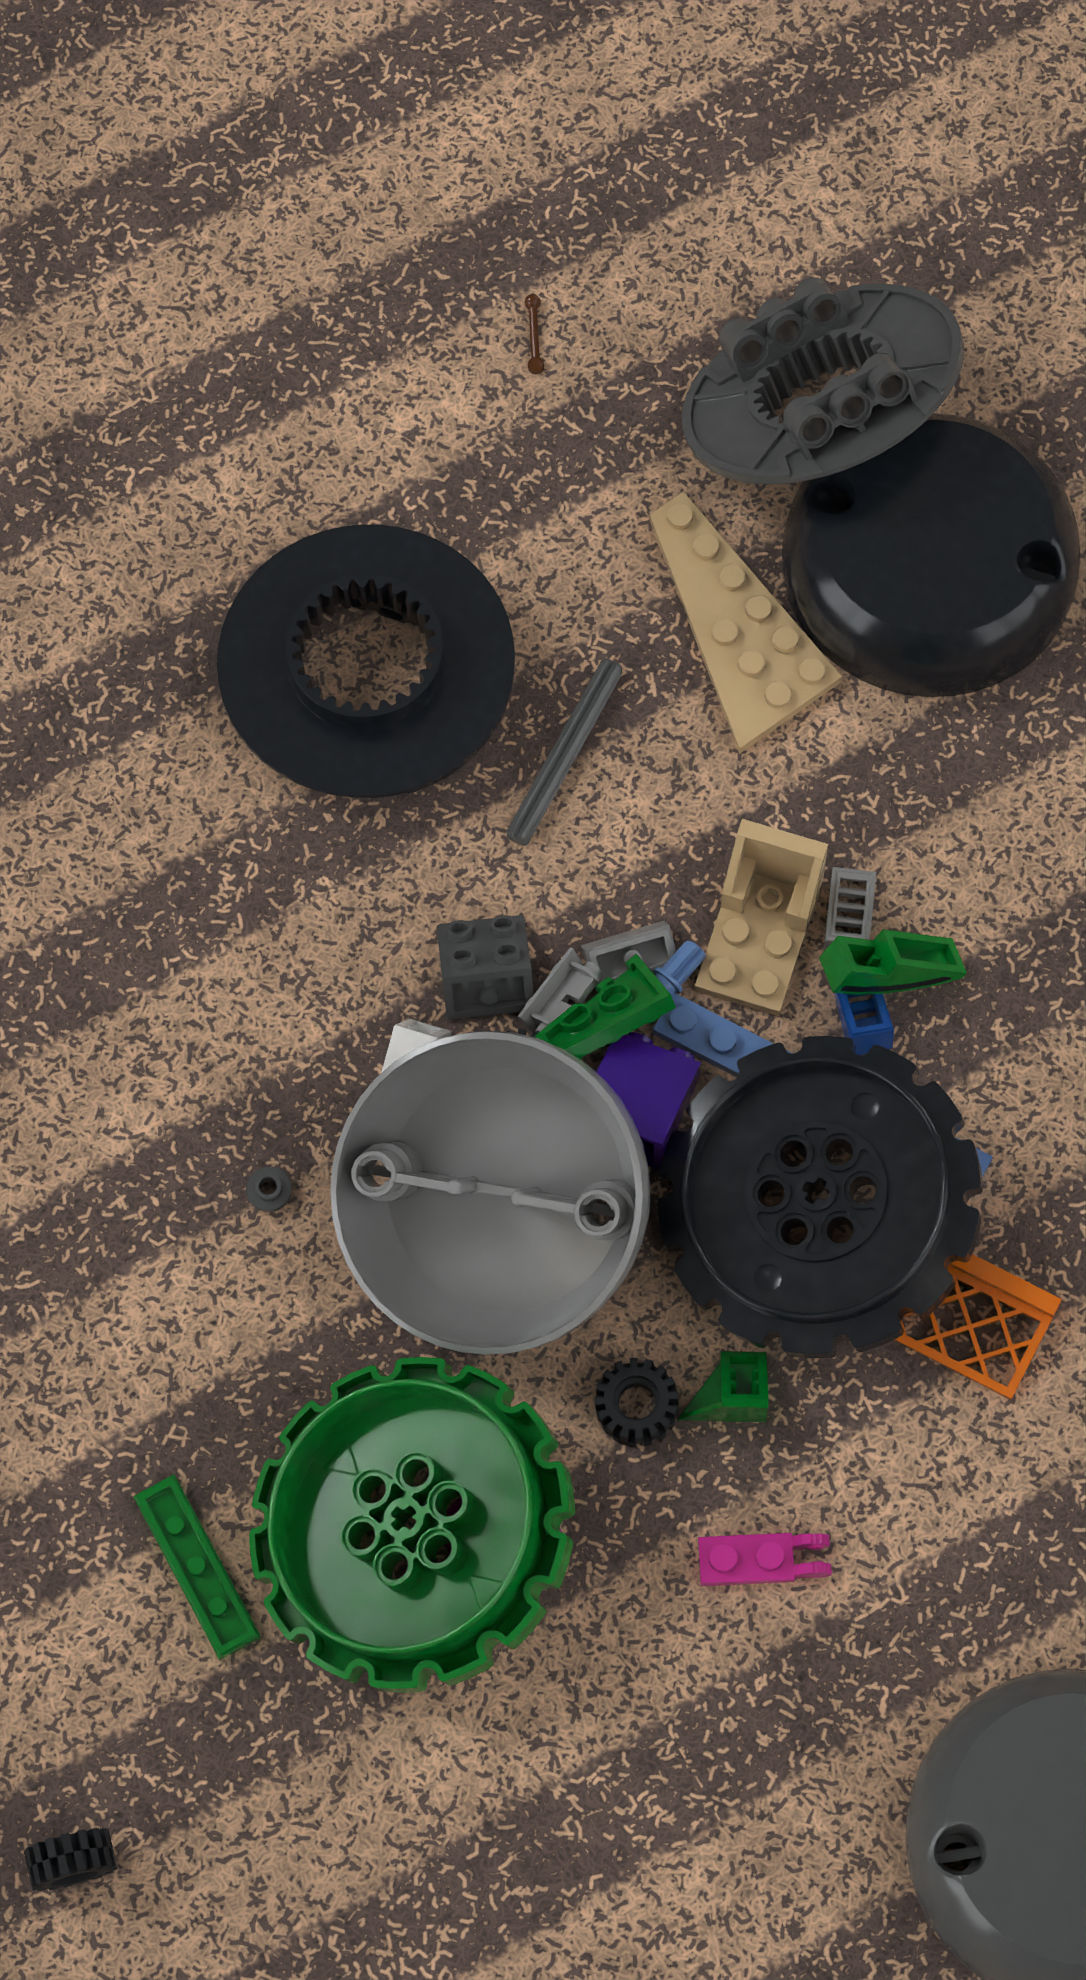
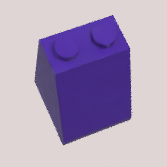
M629 1032L628 1035L625 1034L618 1041L609 1045L596 1073L610 1085L631 1115L642 1140L648 1166L660 1170L670 1137L674 1131H678L699 1079L701 1062L696 1061L691 1053L683 1049L672 1047L670 1050H666L653 1045V1041L642 1034Z

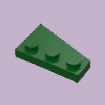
M635 954L625 962L628 970L614 981L612 978H605L596 986L598 991L596 996L586 1004H573L537 1033L535 1037L562 1048L581 1060L585 1055L606 1044L618 1041L625 1034L647 1023L658 1020L662 1015L675 1009L676 1006L669 991L641 958Z

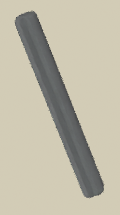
M605 658L598 665L507 829V837L511 841L525 846L531 840L622 675V666L617 662Z

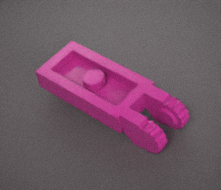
M792 1533L698 1537L700 1585L794 1582L797 1578L831 1576L832 1569L830 1563L815 1561L794 1565L793 1550H821L829 1547V1535L809 1533L792 1536Z

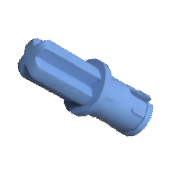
M686 941L662 968L656 967L653 971L671 996L674 993L680 994L683 991L681 985L703 962L706 954L693 941Z

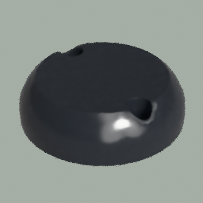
M933 413L913 433L881 454L846 470L802 481L792 502L784 528L782 544L783 580L790 605L807 636L827 658L844 671L873 686L904 695L946 697L967 694L991 687L1017 674L1032 663L1050 645L1061 629L1071 608L1079 579L1080 542L1078 526L1069 499L1055 475L1035 453L1014 437L981 421L958 415Z

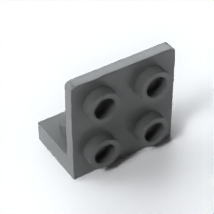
M501 915L490 919L456 920L451 923L437 925L447 1020L521 1012L527 1001L534 995L524 916Z

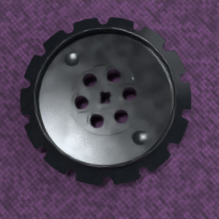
M805 1037L801 1050L794 1054L788 1053L784 1045L778 1042L740 1058L737 1061L739 1075L736 1079L727 1081L717 1075L696 1095L686 1108V1113L693 1120V1126L685 1132L674 1131L664 1153L660 1177L666 1184L673 1185V1191L668 1196L658 1199V1217L664 1245L672 1252L683 1251L682 1259L674 1266L675 1273L685 1289L703 1310H708L716 1305L722 1306V1312L718 1321L723 1328L759 1348H765L770 1340L780 1337L782 1338V1349L788 1356L833 1358L836 1356L838 1344L844 1340L851 1341L858 1352H865L902 1336L904 1329L901 1320L904 1315L914 1313L921 1319H925L952 1291L956 1281L948 1272V1267L954 1261L968 1262L978 1238L982 1218L979 1210L968 1206L967 1202L970 1197L983 1192L982 1172L973 1141L955 1138L957 1132L965 1125L961 1113L937 1082L931 1081L924 1086L916 1085L919 1071L913 1062L879 1045H873L865 1055H857L855 1044L852 1039L847 1037ZM847 1147L853 1150L852 1157L847 1163L843 1165L831 1163L832 1154L837 1149ZM796 1149L807 1151V1157L801 1165L796 1167L786 1165V1158L792 1151ZM873 1185L876 1187V1194L869 1202L858 1203L854 1201L855 1193L861 1186ZM776 1188L784 1190L785 1194L781 1203L773 1207L764 1205L763 1201L767 1192ZM825 1189L828 1194L827 1199L818 1198L814 1202L811 1194L813 1192L822 1193ZM850 1225L854 1227L853 1235L847 1242L835 1243L832 1241V1234L838 1226ZM799 1226L807 1228L808 1234L802 1243L798 1245L787 1244L786 1238L791 1229Z

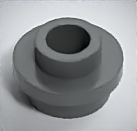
M264 1167L255 1171L250 1176L246 1185V1193L253 1207L263 1212H274L280 1210L288 1203L292 1187L288 1176L282 1170L274 1167ZM266 1182H273L277 1185L275 1192L269 1195L263 1194L260 1188Z

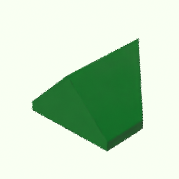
M720 1351V1363L677 1420L766 1422L769 1403L766 1352Z

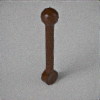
M530 294L525 298L524 302L526 308L529 309L531 359L528 362V370L532 374H540L544 370V361L540 358L537 315V309L541 305V300L536 294Z

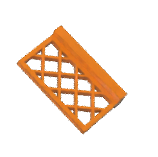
M972 1254L968 1262L954 1261L949 1265L948 1272L956 1281L954 1287L956 1295L946 1297L939 1305L942 1306L959 1301L966 1325L940 1333L934 1312H932L929 1317L935 1332L934 1336L917 1341L907 1336L901 1320L904 1333L894 1340L1012 1400L1051 1321L1061 1305L1062 1299ZM958 1281L972 1289L961 1293ZM980 1293L992 1298L997 1316L971 1323L964 1298ZM999 1302L1014 1310L1002 1313ZM908 1313L903 1318L914 1315V1313ZM1023 1314L1039 1322L1032 1339L1017 1344L1012 1343L1005 1322L1006 1319ZM1000 1322L1007 1347L982 1354L974 1329ZM969 1332L976 1356L960 1362L948 1357L943 1339ZM938 1341L941 1353L925 1344ZM1027 1347L1019 1363L1015 1350ZM1010 1352L1016 1371L1008 1386H1005L989 1377L984 1360ZM979 1362L982 1374L967 1365Z

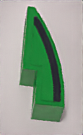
M885 929L874 940L837 936L819 957L833 993L885 994L910 991L959 980L967 974L952 938Z

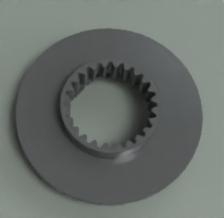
M811 277L805 279L794 290L792 299L788 301L782 298L769 299L758 309L756 319L749 321L745 318H736L724 325L719 336L722 351L707 367L700 369L686 394L682 410V428L691 451L702 465L718 475L735 481L752 484H787L812 480L846 470L881 454L902 441L927 421L940 407L955 385L964 360L962 332L951 310L939 299L921 290L893 284L852 285L849 287V290L833 292L820 278ZM855 365H858L859 371L850 376L838 375L833 377L819 393L811 397L800 396L792 400L785 408L783 423L781 418L776 415L775 410L783 407L781 399L792 397L791 390L793 388L805 387V380H818L821 373L825 371L830 375L834 374L839 367H843L845 371H850Z

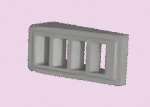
M838 867L832 868L823 951L828 948L837 936L870 940L876 872ZM840 880L865 882L866 890L840 887ZM838 896L864 899V904L838 902ZM837 911L860 913L863 914L862 919L836 915ZM835 925L861 928V934L835 931Z

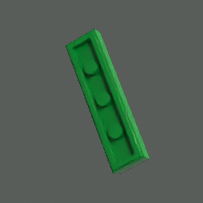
M175 1474L134 1495L133 1497L218 1659L222 1660L260 1639L261 1636Z

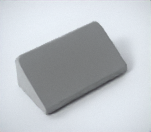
M665 921L581 945L586 963L590 961L601 969L602 972L598 976L600 982L607 977L612 978L613 981L628 970L625 962L635 954L641 958L655 975L653 970L656 967L662 968L676 952L670 926Z

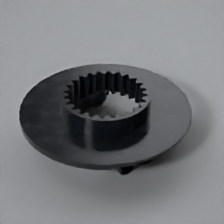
M361 524L342 526L307 536L273 555L254 572L235 597L226 615L218 644L217 673L223 705L232 726L239 738L243 740L250 751L262 762L294 783L315 791L344 797L380 798L403 793L410 794L427 788L460 769L478 753L497 728L506 710L515 674V649L509 618L501 599L487 578L466 557L443 542L417 531L387 525ZM341 604L346 609L352 606L361 610H376L381 616L401 623H416L420 633H425L429 653L425 658L426 669H421L419 672L420 684L414 682L409 684V696L397 693L396 704L390 705L386 700H381L377 710H373L368 703H363L360 710L355 711L352 703L349 701L340 708L337 707L334 696L323 700L322 689L320 687L312 688L311 677L305 675L302 654L306 650L304 639L312 637L311 625L320 626L322 624L321 614L323 612L331 616L335 615V605Z

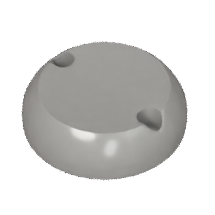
M479 1031L437 1039L420 1046L393 1062L374 1079L355 1104L338 1140L332 1165L330 1194L335 1231L346 1263L359 1286L375 1306L400 1327L436 1346L463 1353L490 1355L528 1350L560 1339L582 1326L604 1307L621 1287L633 1267L643 1243L649 1218L650 1181L643 1143L631 1115L610 1085L589 1065L566 1050L538 1038L513 1032ZM377 1161H380V1162H382L384 1165H378V1164H375V1163H376ZM372 1175L390 1178V1181L380 1185L374 1180ZM602 1199L608 1204L596 1203V1201ZM595 1214L611 1216L614 1219L609 1220L604 1225L597 1221Z

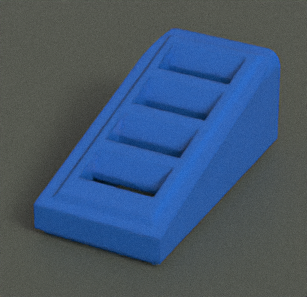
M834 993L844 1037L852 1039L856 1046L857 1055L868 1053L873 1045L892 1049L894 1028L883 994H871L872 999L849 1003V998L869 994ZM875 1011L876 1016L854 1020V1015Z

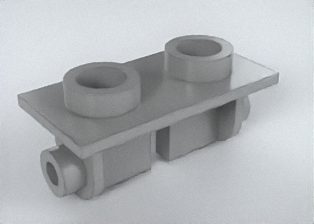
M570 947L518 1015L530 1034L532 1035L533 1031L539 1033L572 1005L567 1004L569 999L583 1003L594 987L599 984L600 979L598 976L602 972L601 969L590 961H587L584 965L574 949Z

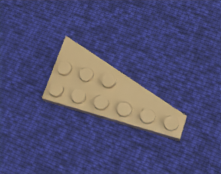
M684 491L650 514L651 526L672 575L679 599L687 614L691 630L740 754L840 684L842 676Z

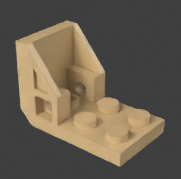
M741 820L722 892L721 908L705 953L706 957L702 962L695 983L694 991L780 1016L823 881L828 849L827 843L749 820Z

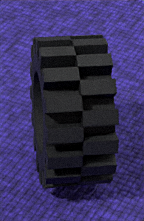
M629 1358L630 1363L623 1365L622 1361L614 1364V1370L610 1372L607 1369L603 1373V1380L601 1383L598 1382L596 1387V1414L598 1421L602 1424V1429L607 1435L610 1433L614 1441L620 1444L622 1441L628 1442V1447H636V1443H644V1447L652 1445V1440L656 1438L661 1441L666 1437V1431L673 1429L675 1418L678 1416L679 1411L678 1391H676V1385L672 1376L668 1377L667 1370L660 1365L657 1368L652 1360L646 1358L645 1363H639L638 1358ZM631 1387H643L649 1390L655 1399V1406L652 1412L641 1419H632L624 1415L619 1408V1399L623 1392Z
M92 1828L88 1831L84 1829L73 1834H62L57 1838L51 1837L45 1839V1842L32 1844V1846L27 1847L24 1851L33 1891L56 1890L63 1886L65 1888L76 1883L87 1882L90 1879L103 1877L102 1875H108L117 1870L111 1837L107 1828Z

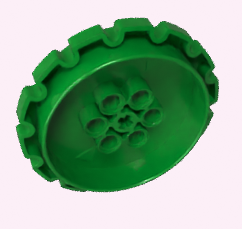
M429 1357L400 1358L395 1363L394 1371L388 1376H385L384 1372L375 1365L367 1366L334 1382L330 1386L332 1399L327 1405L320 1406L315 1401H309L292 1418L279 1436L280 1441L286 1447L283 1457L277 1460L269 1458L265 1461L252 1501V1507L264 1514L263 1523L259 1527L252 1528L249 1532L253 1574L259 1581L265 1584H273L271 1593L264 1599V1605L282 1634L297 1645L309 1639L310 1644L306 1657L329 1673L350 1683H356L363 1673L368 1672L369 1685L385 1692H423L427 1688L429 1677L435 1673L440 1681L452 1686L473 1678L494 1665L492 1651L496 1645L503 1643L510 1649H516L533 1632L545 1616L547 1610L539 1601L540 1593L546 1588H560L573 1547V1540L565 1533L560 1532L561 1523L575 1515L574 1490L570 1472L559 1461L549 1462V1457L557 1449L558 1442L539 1413L525 1401L511 1407L514 1391L491 1374L466 1365L458 1375L452 1376L450 1364L441 1358ZM423 1468H429L427 1480L422 1485L415 1487L414 1478L416 1474ZM385 1484L386 1490L383 1498L376 1503H372L371 1495L374 1489L379 1485ZM456 1497H462L460 1510L453 1516H447L446 1510L450 1501ZM410 1517L416 1520V1524L412 1529L405 1525ZM370 1530H375L374 1542L368 1548L361 1550L360 1542L364 1534ZM446 1543H451L450 1556L444 1562L437 1563L436 1554L439 1548ZM407 1559L408 1568L406 1573L401 1578L394 1580L393 1570L395 1565L399 1561Z

